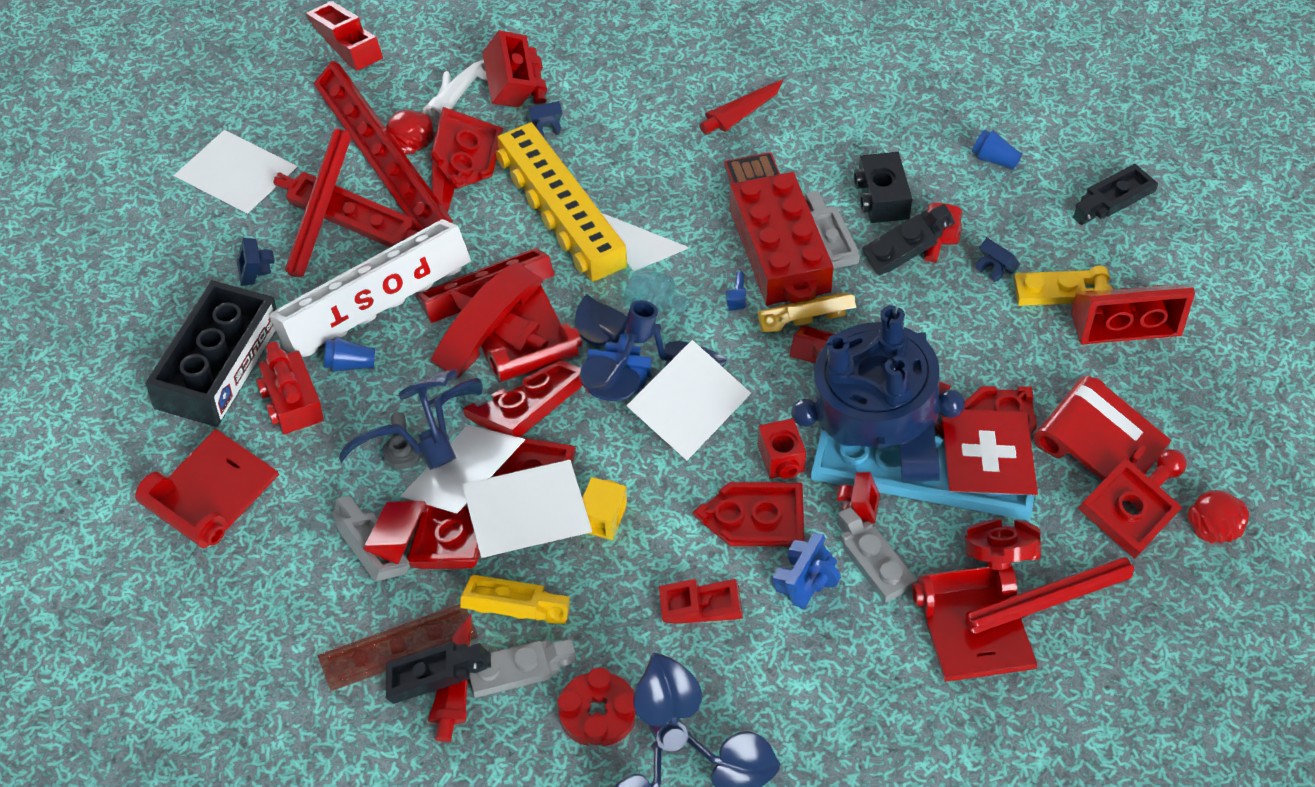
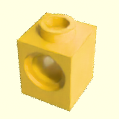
M591 477L582 498L592 532L587 534L613 540L627 507V487L613 480H601Z

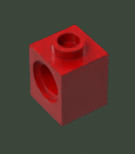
M794 419L759 425L757 446L769 479L778 477L790 479L797 476L800 472H805L806 450Z

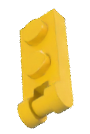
M1095 266L1086 271L1014 273L1013 278L1018 306L1073 304L1076 293L1113 290L1112 286L1108 284L1110 275L1105 266ZM1085 285H1094V288L1086 289Z

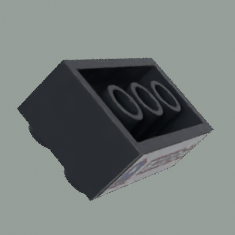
M211 280L145 382L153 408L218 427L264 352L266 345L276 332L269 313L277 310L274 297Z

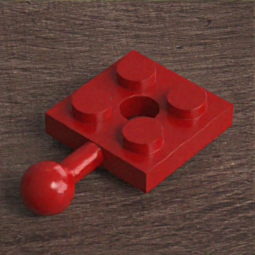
M1176 449L1163 451L1158 456L1157 469L1149 477L1125 458L1082 502L1078 509L1135 559L1182 508L1160 486L1168 478H1176L1184 473L1187 467L1186 458L1183 453ZM1122 501L1133 503L1138 510V515L1128 513L1123 508Z

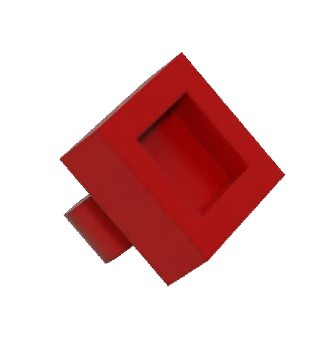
M870 472L856 473L854 486H839L837 500L843 501L842 510L851 507L861 518L862 523L867 521L871 524L876 523L880 498L879 490Z

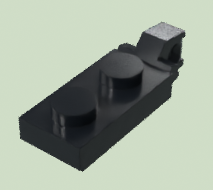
M1133 164L1089 187L1087 193L1081 197V201L1076 203L1075 213L1072 218L1080 225H1083L1096 216L1100 219L1106 216L1109 217L1156 192L1158 183L1137 164Z
M943 204L930 212L926 210L920 214L918 213L861 248L880 276L894 270L938 244L937 239L943 235L942 231L955 224L951 212Z
M454 641L387 662L386 699L395 704L461 683L470 678V673H478L490 668L491 653L483 648L480 643L467 646V644L457 645Z

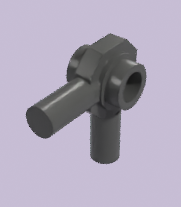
M400 412L392 414L391 424H399L407 431L405 415ZM392 434L393 437L383 445L385 464L394 470L412 468L420 460V457H424L422 453L416 455L412 446L400 434Z

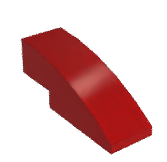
M331 1L306 13L308 20L316 31L356 71L383 59L377 37L362 28L358 16Z

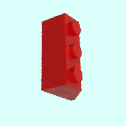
M1173 284L1076 293L1071 316L1080 345L1182 336L1195 296L1194 287Z

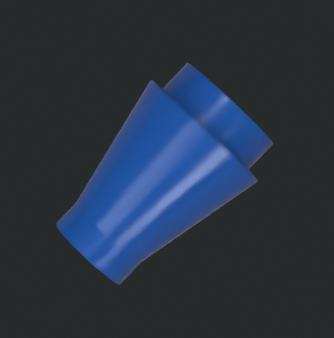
M985 129L981 132L972 149V152L978 155L977 159L1005 166L1014 170L1023 154L994 130L989 132Z
M337 337L335 340H326L325 368H332V372L374 368L375 348L366 347Z

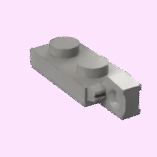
M818 190L806 193V202L834 266L833 269L859 263L860 253L837 207L826 206Z
M350 496L337 498L334 511L331 513L335 520V525L372 579L377 582L406 575L410 565L404 554L399 564H396L363 550L378 520L374 513H362Z
M851 507L839 512L837 525L844 532L840 535L843 549L884 603L911 590L912 585L917 583V579L877 528L873 527L869 521L862 523L861 518Z
M572 639L553 642L552 644L551 640L537 641L492 652L490 668L478 673H470L469 679L474 698L550 680L551 676L559 673L558 667L576 663V653Z

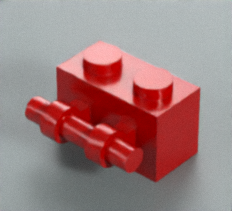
M498 30L482 52L491 103L509 107H520L530 95L533 96L534 104L546 103L545 94L547 93L546 81L541 76L543 65L541 57L537 56L536 48L529 47L527 35Z
M278 342L268 343L266 345L268 354L266 361L258 363L261 378L256 379L261 398L269 397L271 402L266 405L271 424L279 423L284 435L324 422L320 400L300 351L287 354L286 351L281 349Z

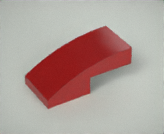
M695 578L659 586L663 622L681 624L743 619L740 589L736 579L699 586Z

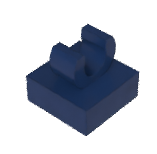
M557 101L528 108L526 114L527 124L532 122L534 126H537V130L543 137V127L547 125L553 128L555 135H559L561 131L559 121L563 113L560 102Z
M987 237L979 247L985 257L978 260L976 269L979 272H983L986 267L990 265L995 266L993 273L990 275L991 280L994 282L1002 278L1003 269L1012 274L1020 266L1014 254Z
M243 238L240 246L237 267L241 286L255 284L257 275L271 274L270 264L275 262L273 251L269 249L258 251L257 240L254 238Z

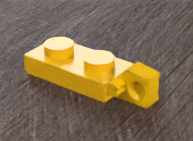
M841 292L817 297L805 302L788 303L779 307L757 311L760 330L762 332H778L790 321H793V325L809 324L814 322L813 316L826 314L827 319L847 315V309L856 308L854 295Z
M472 575L461 595L460 608L475 610L479 613L508 615L517 619L527 618L536 619L537 621L545 620L547 623L566 624L570 613V596L548 593L544 591L545 586Z

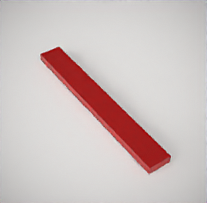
M332 60L313 84L343 127L349 132L355 144L405 215L413 218L417 232L442 219L452 223L453 220L347 73L339 63Z

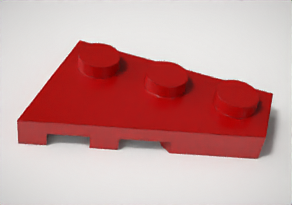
M559 360L523 378L522 386L508 392L501 389L491 394L493 400L479 407L475 403L464 407L465 417L489 430L520 438L583 386L579 375L581 368Z

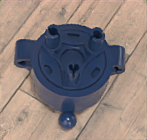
M888 305L881 310V322L856 325L827 339V343L817 357L814 368L816 403L811 399L804 398L798 400L793 404L791 416L796 424L803 427L811 426L819 421L822 430H825L835 441L843 446H865L883 449L899 444L902 483L940 481L938 448H936L934 424L937 423L939 413L948 418L959 416L965 408V401L962 394L956 390H946L939 395V362L933 348L927 342L926 332L916 333L904 327L905 313L903 309L898 308L896 314V306Z

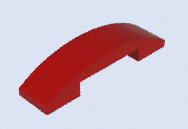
M517 262L500 271L475 294L459 313L431 358V363L444 371L456 369L458 372L456 378L458 379L480 356L478 348L517 303L522 306L543 283V278Z

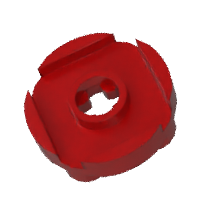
M1002 519L976 523L967 529V535H965L966 555L977 560L986 561L988 567L993 570L1008 569L1013 562L1037 560L1041 557L1040 529L1034 524L1021 520H1014V526H1002Z
M601 667L594 668L589 673L574 678L565 686L558 698L560 724L564 732L575 742L587 746L589 744L609 746L621 741L631 732L635 724L634 691L624 679L615 674H610L607 669ZM593 702L598 704L601 702L605 703L606 714L601 715L598 712L593 715L589 714L591 710L590 704Z

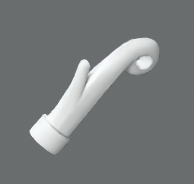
M484 60L473 63L459 73L452 81L450 73L448 71L444 72L442 85L437 96L433 97L423 108V113L430 117L432 124L438 125L443 107L452 110L477 76L481 80L487 81Z

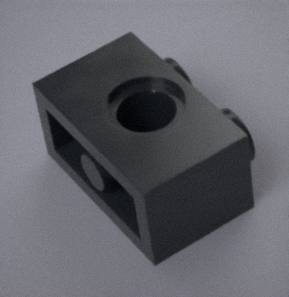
M899 151L860 155L859 169L854 170V184L856 189H862L860 194L862 212H868L871 223L910 219L912 195Z

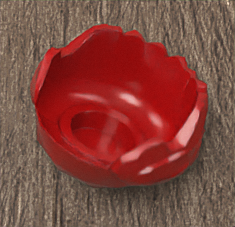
M401 110L393 114L386 124V129L404 154H414L416 151H421L423 147H428V144L434 139L432 120L422 112Z
M1209 490L1198 496L1194 505L1188 509L1187 516L1188 523L1198 538L1211 544L1215 542L1222 544L1224 541L1231 543L1232 540L1242 537L1248 524L1249 511L1243 501L1224 490Z

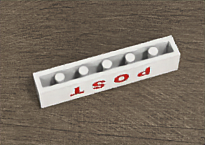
M442 219L269 313V316L283 348L289 353L299 350L301 356L306 357L315 353L319 346L326 343V340L344 337L348 330L356 325L374 320L377 316L376 314L387 308L401 305L408 296L416 292L428 290L433 286V282L444 276L458 273L462 266L471 262L459 227Z

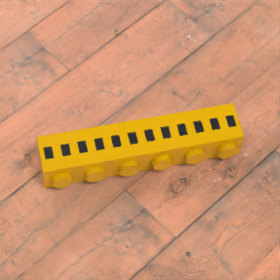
M530 122L497 136L499 150L496 151V157L500 166L503 169L508 168L510 170L512 181L517 189H524L530 207L533 210L538 208L541 212V218L547 230L553 229L555 231L561 249L564 252L569 251L578 272H585L591 282H594L626 268L627 254L625 243L534 124Z

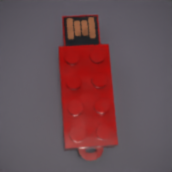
M771 152L724 161V167L731 183L729 210L766 306L788 301L796 304V302L813 300L818 295L831 293L834 266L795 173L780 174Z

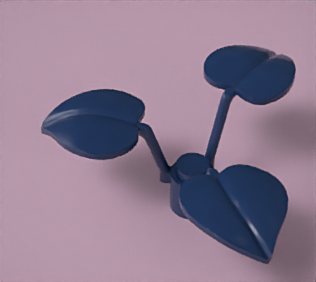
M586 294L576 310L574 326L584 341L592 345L601 346L610 340L613 343H618L621 334H627L628 336L619 363L607 357H594L587 360L581 367L579 375L583 387L588 393L602 400H624L631 397L637 391L640 384V375L635 370L625 367L634 342L645 343L654 335L659 358L667 361L665 367L689 342L673 341L667 343L664 348L660 334L661 325L655 324L658 309L648 301L638 300L630 305L627 316H625L620 311L599 303ZM701 347L717 363L724 367L727 362L726 357Z
M456 369L437 373L428 379L409 385L399 392L398 396L400 400H404L419 394L430 427L429 430L418 435L421 442L417 443L401 425L389 424L371 429L353 438L342 449L339 455L340 462L342 463L347 455L359 445L378 436L400 434L412 446L416 455L422 453L430 470L455 460L457 457L449 442L450 439L446 431L442 405L454 397L482 394L483 384L481 380L474 378L459 383L428 401L426 396L427 390L435 386H446L449 380L458 375ZM435 406L438 426H436L431 411V407Z
M652 653L648 666L635 689L633 706L638 717L649 725V729L656 740L651 745L654 751V778L650 784L645 776L632 774L620 780L614 787H660L661 751L663 749L666 751H677L685 743H689L710 762L717 764L711 773V781L715 787H762L777 774L780 762L766 739L753 732H738L728 737L720 747V756L714 755L687 731V728L680 719L693 716L700 707L702 691L698 681L679 662L665 655Z

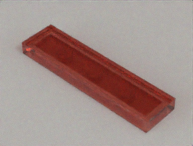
M460 604L317 655L330 692L386 672L387 662L451 642L454 633L470 616L467 609L460 608ZM471 620L470 640L478 638V635Z

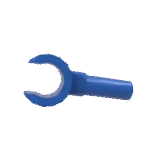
M742 271L736 273L735 289L726 290V301L729 311L746 307L745 274Z

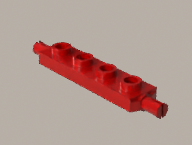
M281 172L277 173V177H274V185L288 190L286 195L288 202L305 210L317 177L302 172L293 179ZM335 185L324 219L388 247H392L418 233L414 231L416 225L413 218Z

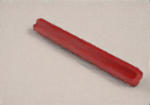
M335 129L330 137L285 267V271L292 277L302 278L305 274L351 140V136L346 130Z
M1126 557L1113 560L966 613L965 624L973 634L991 629L1128 580L1133 577L1134 566Z

